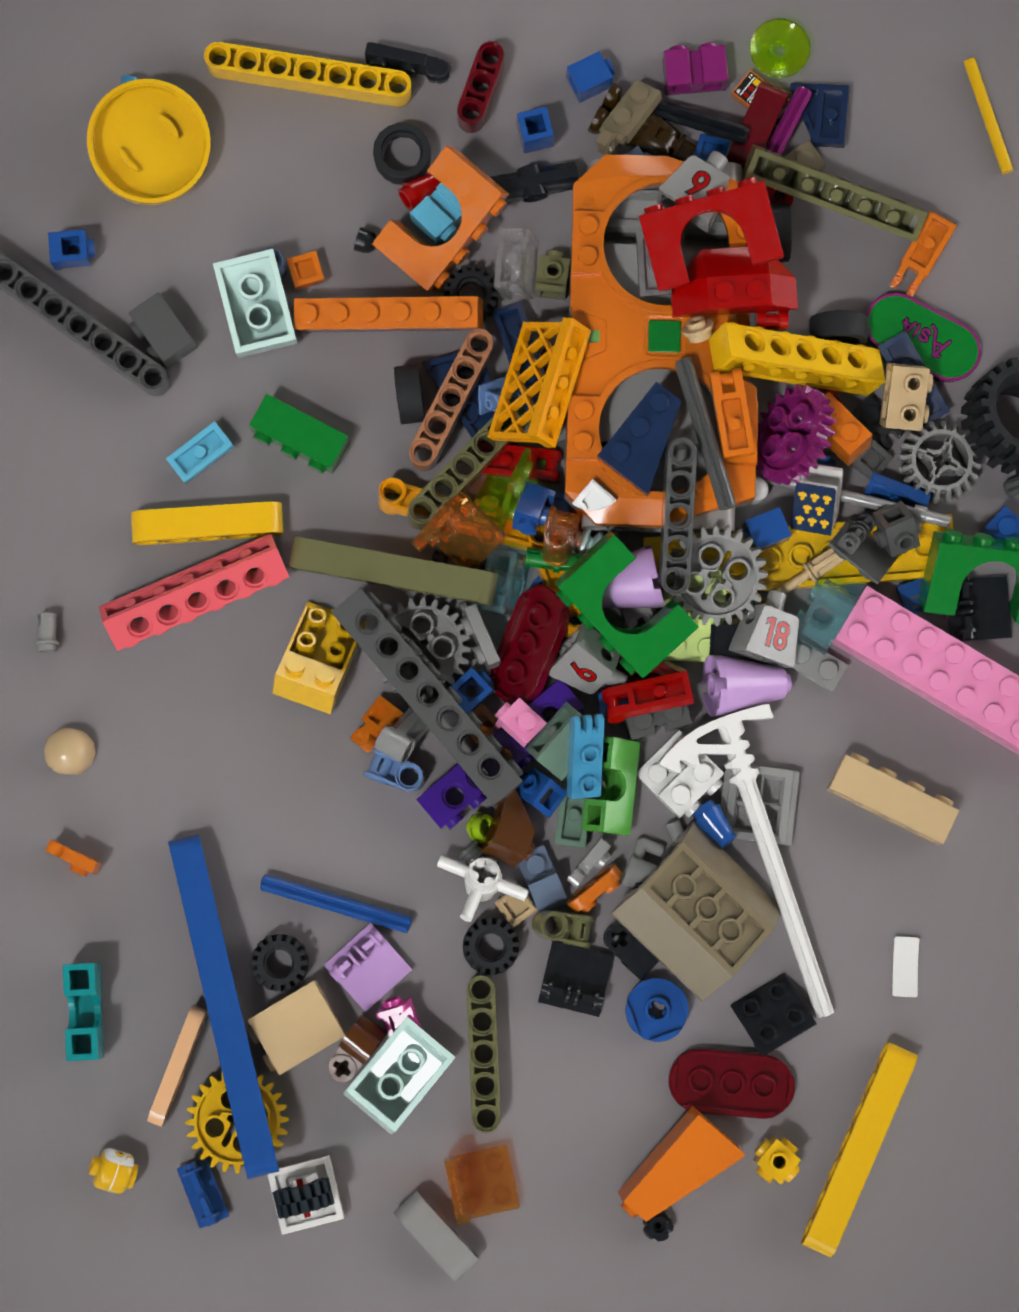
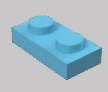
M214 421L168 456L166 460L182 481L187 484L235 447Z

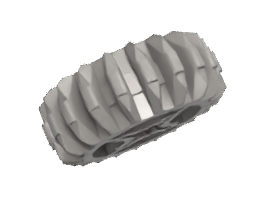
M931 421L927 425V430L923 427L922 431H916L917 435L909 433L907 436L909 443H903L900 447L906 454H901L897 458V461L906 464L898 469V473H908V476L902 483L908 485L912 482L915 485L913 486L915 490L925 491L926 495L930 493L933 504H937L940 501L941 495L946 504L952 501V495L957 500L963 497L962 490L970 492L973 488L970 482H976L979 479V476L973 471H978L982 468L981 463L973 461L978 458L974 453L975 451L971 450L976 443L968 445L965 440L969 432L965 430L961 435L956 433L959 429L958 424H954L950 430H947L946 421L940 423L939 429H937L934 421ZM930 440L944 441L938 450L919 448L921 444ZM953 446L961 455L963 467L952 456ZM944 452L942 458L944 459L943 463H946V465H943L935 473L937 469L935 463L937 461L933 462V460H936ZM916 458L919 459V463H922L927 468L928 474L926 479L917 468ZM940 475H949L951 477L956 475L960 477L957 482L950 485L935 484Z

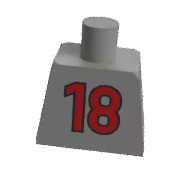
M769 590L765 605L752 604L754 607L753 612L745 608L743 613L744 619L739 622L729 646V651L768 665L794 668L799 619L797 616L783 611L787 595L779 591Z

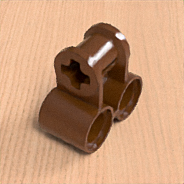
M361 1014L338 1045L339 1049L330 1060L328 1065L330 1076L338 1082L350 1081L377 1049L386 1036L387 1031ZM344 1060L350 1063L348 1067L343 1066Z

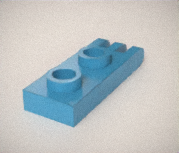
M595 714L594 723L591 715H583L582 727L579 716H572L570 718L567 796L570 799L601 796L604 740L603 714Z

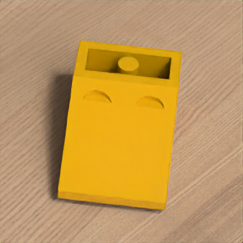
M307 601L275 673L272 694L331 715L358 644L331 613L333 610ZM362 621V630L365 627V621Z

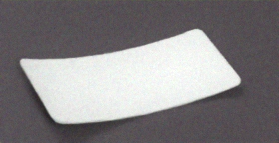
M896 936L894 938L893 996H918L920 942L918 937Z

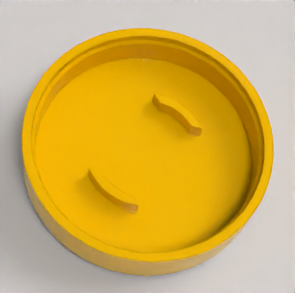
M156 79L128 81L108 92L97 104L91 115L87 129V149L92 167L101 182L111 192L126 201L151 206L175 201L187 194L198 183L208 164L211 138L205 115L189 94L171 83Z

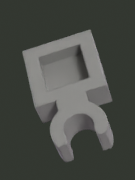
M601 838L567 878V881L577 888L594 866L600 870L611 857L607 852L611 846Z

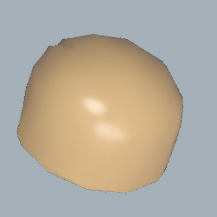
M63 728L55 731L48 737L43 749L44 759L48 767L52 768L54 772L65 775H79L85 772L92 765L96 754L94 741L84 731L74 728Z

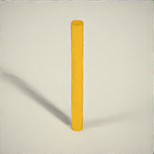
M969 58L963 63L1001 173L1005 175L1014 171L976 60L975 58Z

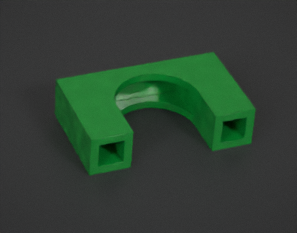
M952 529L944 530V532L934 531L918 599L923 611L955 616L962 583L966 576L981 564L1002 562L1016 570V582L1010 603V614L1015 623H1019V538L1006 537L1005 540L995 539L991 535L976 533L975 536L963 535L961 532Z
M609 531L554 582L560 589L556 595L568 608L574 604L581 613L577 618L589 630L595 627L602 634L598 640L610 653L615 649L623 657L619 663L631 676L637 672L644 678L696 631L699 626L673 599L651 620L637 628H619L606 620L602 609L604 591L608 584L636 559L615 534Z

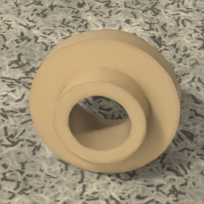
M694 316L688 319L682 327L683 336L687 337L690 343L703 342L712 336L713 322L709 318H704V316Z

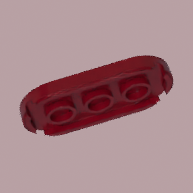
M537 585L531 590L527 589L521 594L514 607L497 650L500 664L498 667L491 669V680H494L496 686L494 688L495 693L505 703L513 704L520 697L528 704L539 696L545 685L568 628L570 618L569 608L556 595L559 590L554 587Z
M700 1048L691 1049L676 1058L668 1075L669 1090L675 1101L686 1110L693 1106L700 1113L758 1119L773 1118L790 1105L795 1094V1081L791 1071L781 1060L771 1055L762 1057L761 1054Z

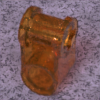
M556 506L550 507L542 550V558L545 563L553 567L564 566L568 563L575 539H577L580 530L582 512L577 511L574 514L557 510Z

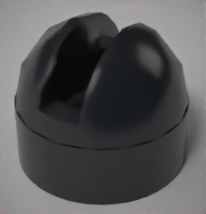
M360 227L354 251L361 253L374 251L376 247L372 243L377 238L376 234L370 229Z

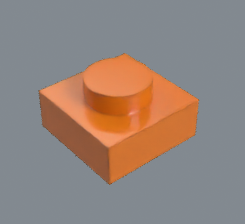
M316 250L287 258L296 290L325 282Z

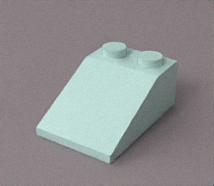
M273 249L213 263L235 353L238 358L298 344Z
M406 1017L343 1094L388 1133L393 1134L456 1057L410 1018Z

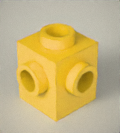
M774 1136L770 1140L765 1138L754 1151L756 1156L753 1161L759 1165L756 1172L770 1184L774 1179L780 1185L784 1180L789 1183L800 1170L798 1164L801 1159L795 1155L799 1149L785 1137L781 1141ZM777 1156H782L785 1160L780 1168L775 1167L773 1164V1160Z

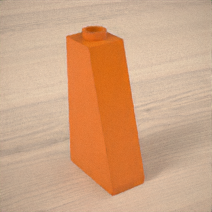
M692 1106L617 1192L623 1201L620 1206L631 1217L636 1218L639 1215L647 1222L741 1160L745 1153L737 1143Z

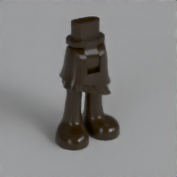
M615 81L612 83L602 105L597 110L589 126L588 132L600 134L599 129L602 123L622 98L623 89L619 83ZM654 113L648 117L632 140L624 144L625 146H634L633 149L639 146L642 152H648L652 156H669L680 161H686L692 156L697 145L685 139L687 135L683 134L680 138L681 132L676 127Z

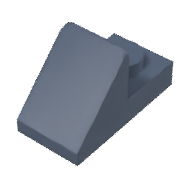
M542 845L535 848L527 861L523 860L518 865L538 912L541 910H552L566 904L567 897L545 846Z

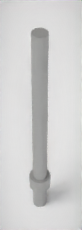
M767 479L768 484L795 490L796 482L792 480L790 485L787 486L783 483L778 485ZM841 489V502L877 511L896 503ZM915 504V507L905 505L911 514L917 517L920 525H923L925 522L945 528L949 527L951 516L927 510L928 507Z

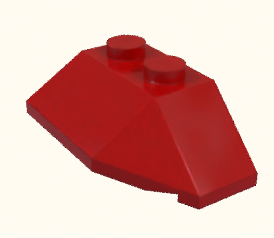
M747 247L701 250L686 267L690 284L671 289L672 318L798 309L796 278L779 260L752 267Z

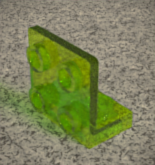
M525 448L509 482L487 475L469 511L468 520L502 532L508 520L513 522L516 506L525 487V480L529 479L534 462L529 461L531 449Z

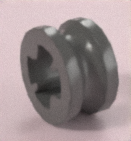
M476 839L457 859L465 861L466 865L469 866L473 861L481 858L484 853L481 852L482 848L479 847V841Z

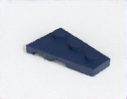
M655 382L597 455L600 461L646 496H648L681 400L658 382Z

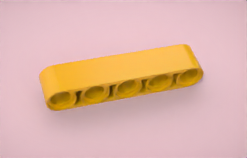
M254 502L149 509L131 512L132 544L134 545L260 538L270 533L274 537L284 534L281 502Z

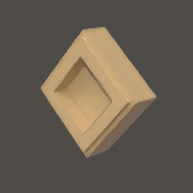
M506 894L494 902L512 928L538 910L529 896H527L524 902Z

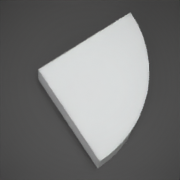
M592 479L572 504L583 510L596 511L609 507L617 499L596 480Z

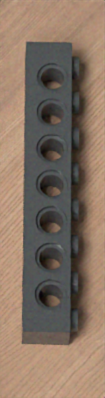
M359 588L331 613L487 799L496 807L524 783L520 778L524 772L513 759L506 762L499 753L504 748L492 734L488 738L485 737L479 729L483 723L471 710L466 714L458 705L463 701L462 698L451 686L447 690L438 681L443 676L431 662L426 666L418 656L423 652L410 638L405 642L398 633L403 628L391 614L387 618L384 617L378 609L382 606V603L371 590L365 594ZM367 616H374L378 619L377 627L370 632L362 630L361 624L363 619ZM387 640H395L398 643L396 653L390 656L384 655L381 651L383 643ZM409 663L418 666V674L411 680L404 679L401 674L402 668ZM429 687L436 688L439 693L438 699L432 704L424 703L421 698L422 692ZM448 711H454L459 715V722L453 728H446L442 725V716ZM474 735L479 739V747L474 752L463 750L462 741L466 736ZM489 759L498 761L500 765L499 772L492 777L486 776L482 772L483 763Z

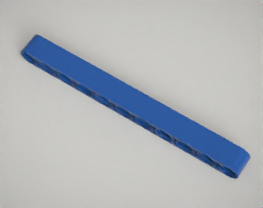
M199 834L168 841L247 1179L279 1172Z

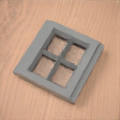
M750 765L751 769L759 770L760 774L756 778V784L777 845L791 846L800 772ZM724 768L725 774L723 776L724 783L722 784L720 806L732 831L737 836L735 839L756 842L739 789L735 784H730L729 777L733 775L732 769Z

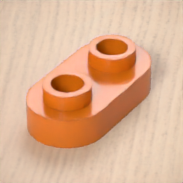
M615 863L610 864L578 889L567 900L566 904L574 913L579 911L583 914L587 913L597 904L595 899L602 893L606 892L609 894L622 883L620 878L623 873Z

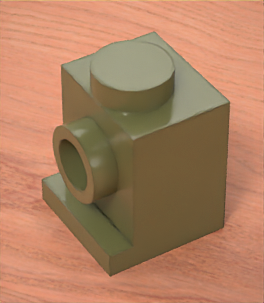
M550 250L546 252V255L539 256L535 297L565 301L570 259L564 258L565 254L563 252ZM556 269L559 271V273L555 276H551L548 274L547 270Z

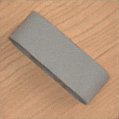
M418 1190L394 1212L403 1226L455 1282L480 1260L474 1250Z

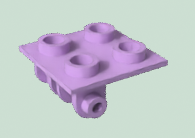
M372 923L367 925L324 964L331 976L344 987L365 1012L413 970Z

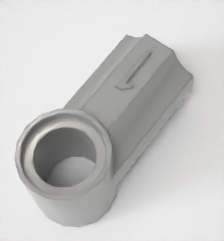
M409 708L393 726L387 724L383 728L375 742V749L404 764L412 754L416 742L429 728L414 710Z

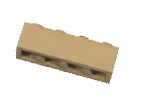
M852 753L851 756L844 755L841 757L826 788L827 791L936 845L944 844L960 811L952 807L954 804L952 800L938 794L934 798L924 793L925 787L909 780L905 784L896 779L897 774L881 766L877 770L867 765L868 759L856 753Z

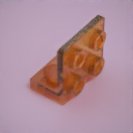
M461 491L445 502L411 544L419 552L429 545L433 548L438 546L457 566L477 569L506 537V534Z
M507 1145L482 1149L444 1159L457 1225L470 1223L472 1218L518 1209L520 1207Z

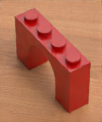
M756 177L737 182L738 188L728 191L725 190V186L713 188L706 191L707 197L696 200L693 195L676 199L675 206L664 209L662 204L644 208L645 214L640 215L639 219L659 293L690 284L681 251V239L687 225L693 219L705 213H722L737 222L743 232L752 267L784 257L764 180L757 182Z

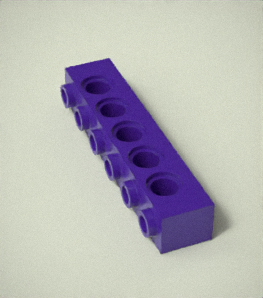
M559 680L528 705L540 717L542 712L548 708L555 709L558 712L565 702H568L579 713L585 708L568 686ZM503 728L493 734L500 745L511 752L512 759L521 769L535 759L525 750L528 745L523 748ZM489 759L483 763L482 769L487 772L489 777H492L499 772L500 765L494 759ZM458 764L416 800L441 830L445 826L450 830L464 818L461 813L469 806L473 809L477 808L487 797L477 785L470 781V777ZM453 788L460 789L464 794L462 803L456 806L450 805L446 801L447 792Z

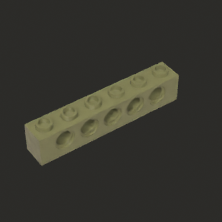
M752 144L741 172L744 178L756 177L757 182L764 180L765 186L914 242L917 241L928 215L923 208Z

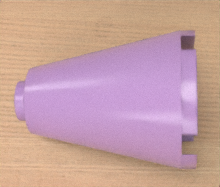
M651 545L632 552L636 559L608 584L603 594L602 608H659L665 606Z
M722 655L707 656L703 665L702 683H707L708 693H702L706 711L711 717H721L781 700L786 697L787 692L791 691V676L786 674L785 669L782 667Z

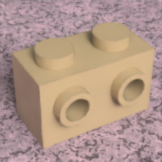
M887 363L879 424L885 428L922 431L923 424H926L929 418V406L926 405L927 393H931L933 387V375L930 374V369L918 365Z

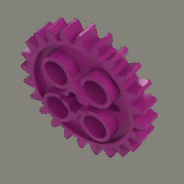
M795 385L794 390L787 387L784 396L777 393L775 404L767 403L769 411L767 413H760L763 421L758 423L756 471L761 472L762 477L778 485L783 483L788 486L791 480L799 483L801 475L809 477L810 467L818 468L816 461L818 457L825 459L826 456L823 453L824 447H831V443L827 441V438L835 434V431L829 429V426L834 424L836 419L830 417L834 408L828 406L830 399L824 397V393L807 385H804V387Z

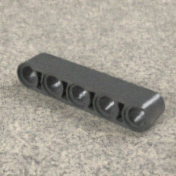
M676 437L670 440L665 450L659 582L662 588L671 595H681L689 588L691 577L697 449L691 440L683 437ZM678 443L687 444L690 451L689 456L682 461L676 460L673 456V448ZM677 475H684L688 481L687 488L680 493L674 492L671 488L673 478ZM676 507H682L686 512L684 522L677 525L672 524L669 518L670 512ZM675 539L682 540L684 543V551L679 556H671L668 553V545ZM674 571L680 572L683 577L681 585L677 588L668 587L666 584L668 574Z

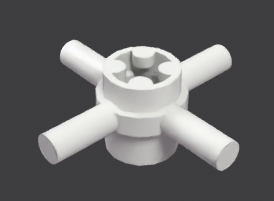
M441 855L437 867L464 877L466 892L469 896L460 918L467 922L472 921L479 903L490 900L497 891L525 902L529 890L503 880L501 870L497 864L498 860L488 855L476 859L469 866ZM479 876L485 878L484 883L478 882Z

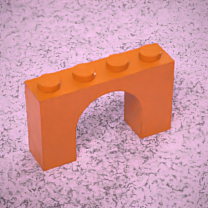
M451 146L444 147L427 171L451 190L460 203L462 211L461 224L454 237L442 245L434 246L424 242L399 220H389L372 243L374 247L426 291H434L437 288L441 290L446 285V280L449 277L451 278L449 274L455 264L458 266L462 264L470 253L467 250L474 240L477 242L484 236L488 230L486 224L492 216L497 217L507 205L505 199L509 195L493 179L456 148Z

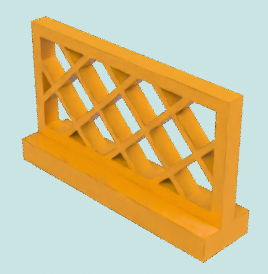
M563 317L562 322H523L489 429L488 438L493 441L540 443L545 447L556 448L591 334L590 329L574 318ZM538 331L540 337L529 346L528 342L531 332ZM558 333L556 342L552 346L549 340ZM544 345L547 352L536 360L533 354ZM528 359L531 366L520 374L521 365ZM549 362L546 374L543 375L540 369ZM535 374L538 381L527 389L524 383ZM519 388L522 395L511 403L512 394ZM540 391L537 403L534 405L531 398ZM526 403L529 410L518 419L515 412ZM510 417L513 424L504 432H500L503 422ZM531 420L528 432L525 433L522 427Z

